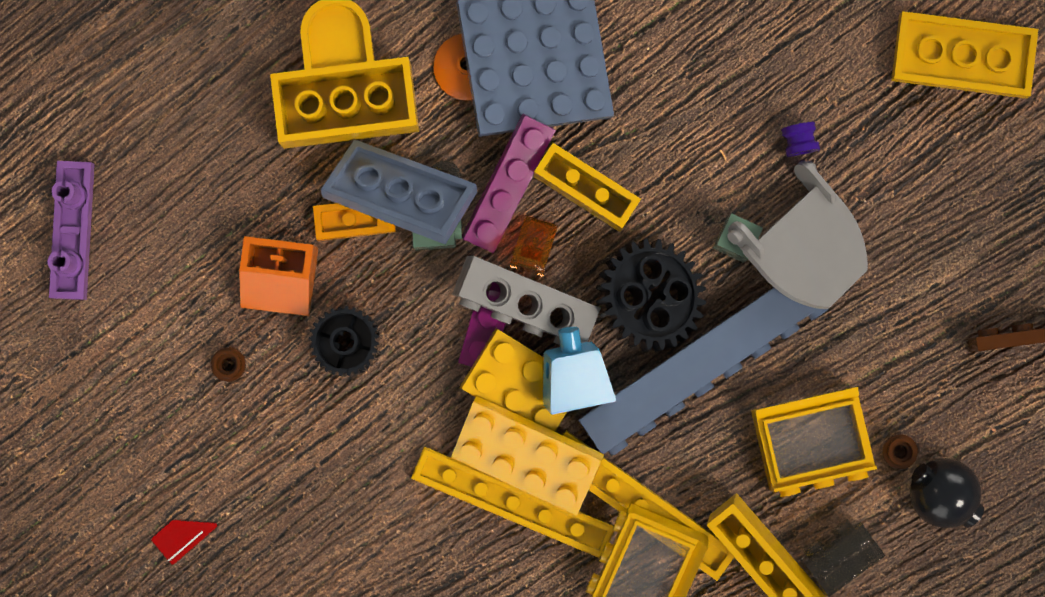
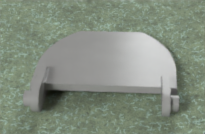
M800 161L794 167V172L809 192L759 239L743 223L738 221L733 222L729 226L727 237L731 243L739 246L743 254L761 275L780 293L805 306L828 309L868 270L866 246L854 216L835 191L817 172L816 165L812 161Z

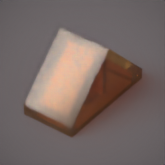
M525 216L510 266L544 276L558 225Z

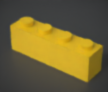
M737 493L710 514L707 522L709 529L768 597H826Z

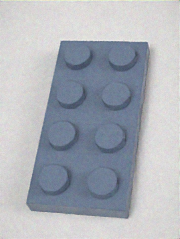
M354 139L321 188V193L324 199L446 245L477 194V185Z

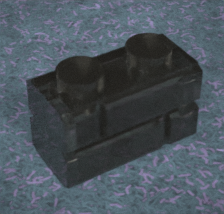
M846 519L840 522L831 530L833 533L831 538L824 543L819 539L803 550L806 556L800 560L801 564L820 590L828 597L885 557V554L865 526L858 520L850 522Z

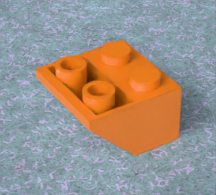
M244 236L239 269L240 308L310 316L318 248L312 244Z

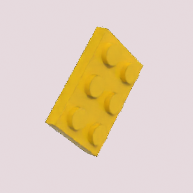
M495 328L460 388L474 397L479 396L553 431H556L567 413L551 415L543 405L544 357Z

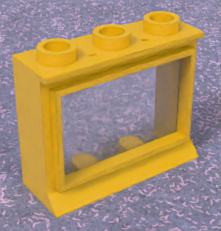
M858 387L845 388V390L751 410L769 490L774 493L779 492L780 497L801 493L800 487L813 484L814 489L835 485L834 479L847 476L848 482L869 477L867 471L877 469L859 400Z
M630 503L626 513L623 511L619 512L613 527V531L618 533L613 544L606 542L599 562L604 563L599 575L596 573L592 574L585 592L589 593L590 597H686L707 552L708 536Z

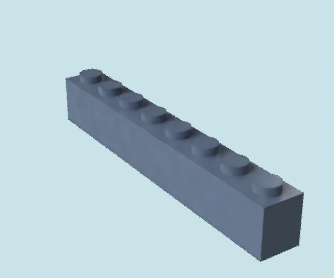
M773 287L615 394V402L599 405L578 419L598 451L603 454L609 452L613 456L628 446L625 439L636 432L640 437L657 426L654 421L656 418L664 413L668 417L676 414L686 406L683 402L684 399L693 393L697 398L704 395L715 387L711 382L721 374L726 379L743 368L740 361L749 355H752L754 359L760 357L772 348L769 342L779 335L783 340L800 329L797 323L805 317L809 316L812 321L829 309L805 306L791 300Z

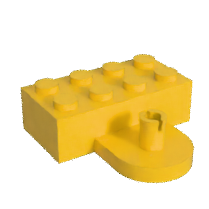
M320 0L313 4L305 13L300 29L305 70L270 74L278 143L286 149L419 132L412 67L409 57L375 61L371 27L368 18L361 7L351 0Z

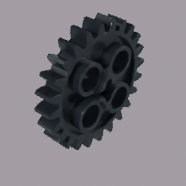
M648 239L639 241L638 246L635 242H631L626 245V250L621 248L614 252L617 259L610 258L606 260L605 263L610 270H604L599 273V276L606 283L597 285L596 289L603 292L605 297L596 300V303L606 305L607 310L600 314V317H610L612 319L607 329L611 330L616 327L619 329L616 338L618 341L628 336V347L630 348L637 346L639 343L642 351L650 350L652 345L655 352L664 350L665 345L668 349L677 346V340L682 342L688 339L686 331L692 332L697 330V326L692 320H698L704 316L696 310L697 307L706 304L705 300L698 298V293L705 291L706 287L697 286L695 282L702 277V274H692L690 270L695 265V261L685 264L683 262L686 254L684 250L673 254V243L666 245L662 249L661 239L653 241L651 246ZM644 263L652 270L651 279L644 274ZM665 271L668 272L667 279L663 283H661V280L665 275ZM671 285L678 292L677 300L673 299L670 295L669 288ZM657 287V289L654 290L653 293H651L650 289ZM625 290L629 291L633 296L632 306L624 299ZM650 297L654 300L652 302L645 304V302L648 301ZM642 307L637 319H635L634 314ZM651 312L656 313L659 317L658 327L654 326L651 322Z

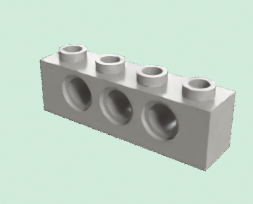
M475 256L466 257L452 295L461 298L459 305L476 312L479 311L480 306L493 311L491 315L493 319L509 325L512 319L524 324L523 331L538 337H542L543 332L555 336L553 343L560 345L558 330L565 327H578L581 343L588 342L601 309ZM492 282H496L501 290L499 298L495 301H490L486 295V289ZM524 295L529 296L532 301V307L526 314H522L518 308V302ZM555 308H559L562 311L563 319L558 326L554 327L550 322V314Z

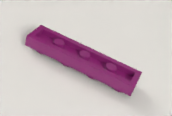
M522 114L462 234L463 240L489 252H495L534 175L535 169L539 165L556 131L554 128Z

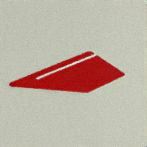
M172 520L152 537L151 541L173 565L217 527V523Z

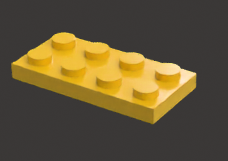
M902 11L899 14L891 81L1027 99L1031 97L1039 29Z
M476 396L451 458L577 516L604 454Z

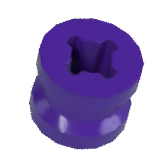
M815 122L799 123L781 129L782 136L787 139L788 146L785 149L787 157L800 156L820 150L819 142L814 138Z

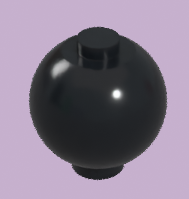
M940 458L929 461L926 464L923 463L914 470L910 485V500L915 512L922 520L939 528H954L960 525L969 528L981 519L984 513V506L980 504L981 486L977 476L967 465L955 459Z

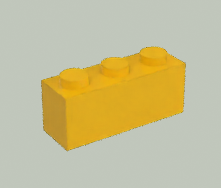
M552 143L534 171V178L621 232L641 198L555 143Z

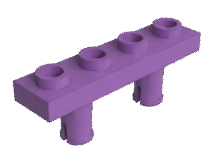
M57 161L56 183L52 187V196L55 199L52 252L47 260L50 268L49 298L87 300L95 164L92 162Z

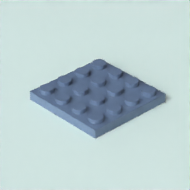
M457 0L456 5L478 137L514 132L522 114L550 127L610 119L614 116L594 0Z

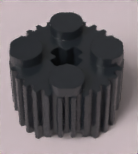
M340 306L338 310L332 308L331 313L324 312L325 317H319V322L313 323L315 329H310V332L313 334L309 337V340L312 341L310 348L314 349L311 354L317 356L315 361L321 363L320 367L325 368L326 372L343 377L347 375L353 377L354 374L360 375L368 371L369 367L373 366L372 361L378 360L376 354L381 353L378 347L382 346L379 343L382 336H380V329L377 323L371 321V316L366 315L365 312L355 307L345 306L343 308ZM346 332H350L351 339L354 340L353 347H348L347 351H342L343 345L338 343V339L340 336L345 337Z

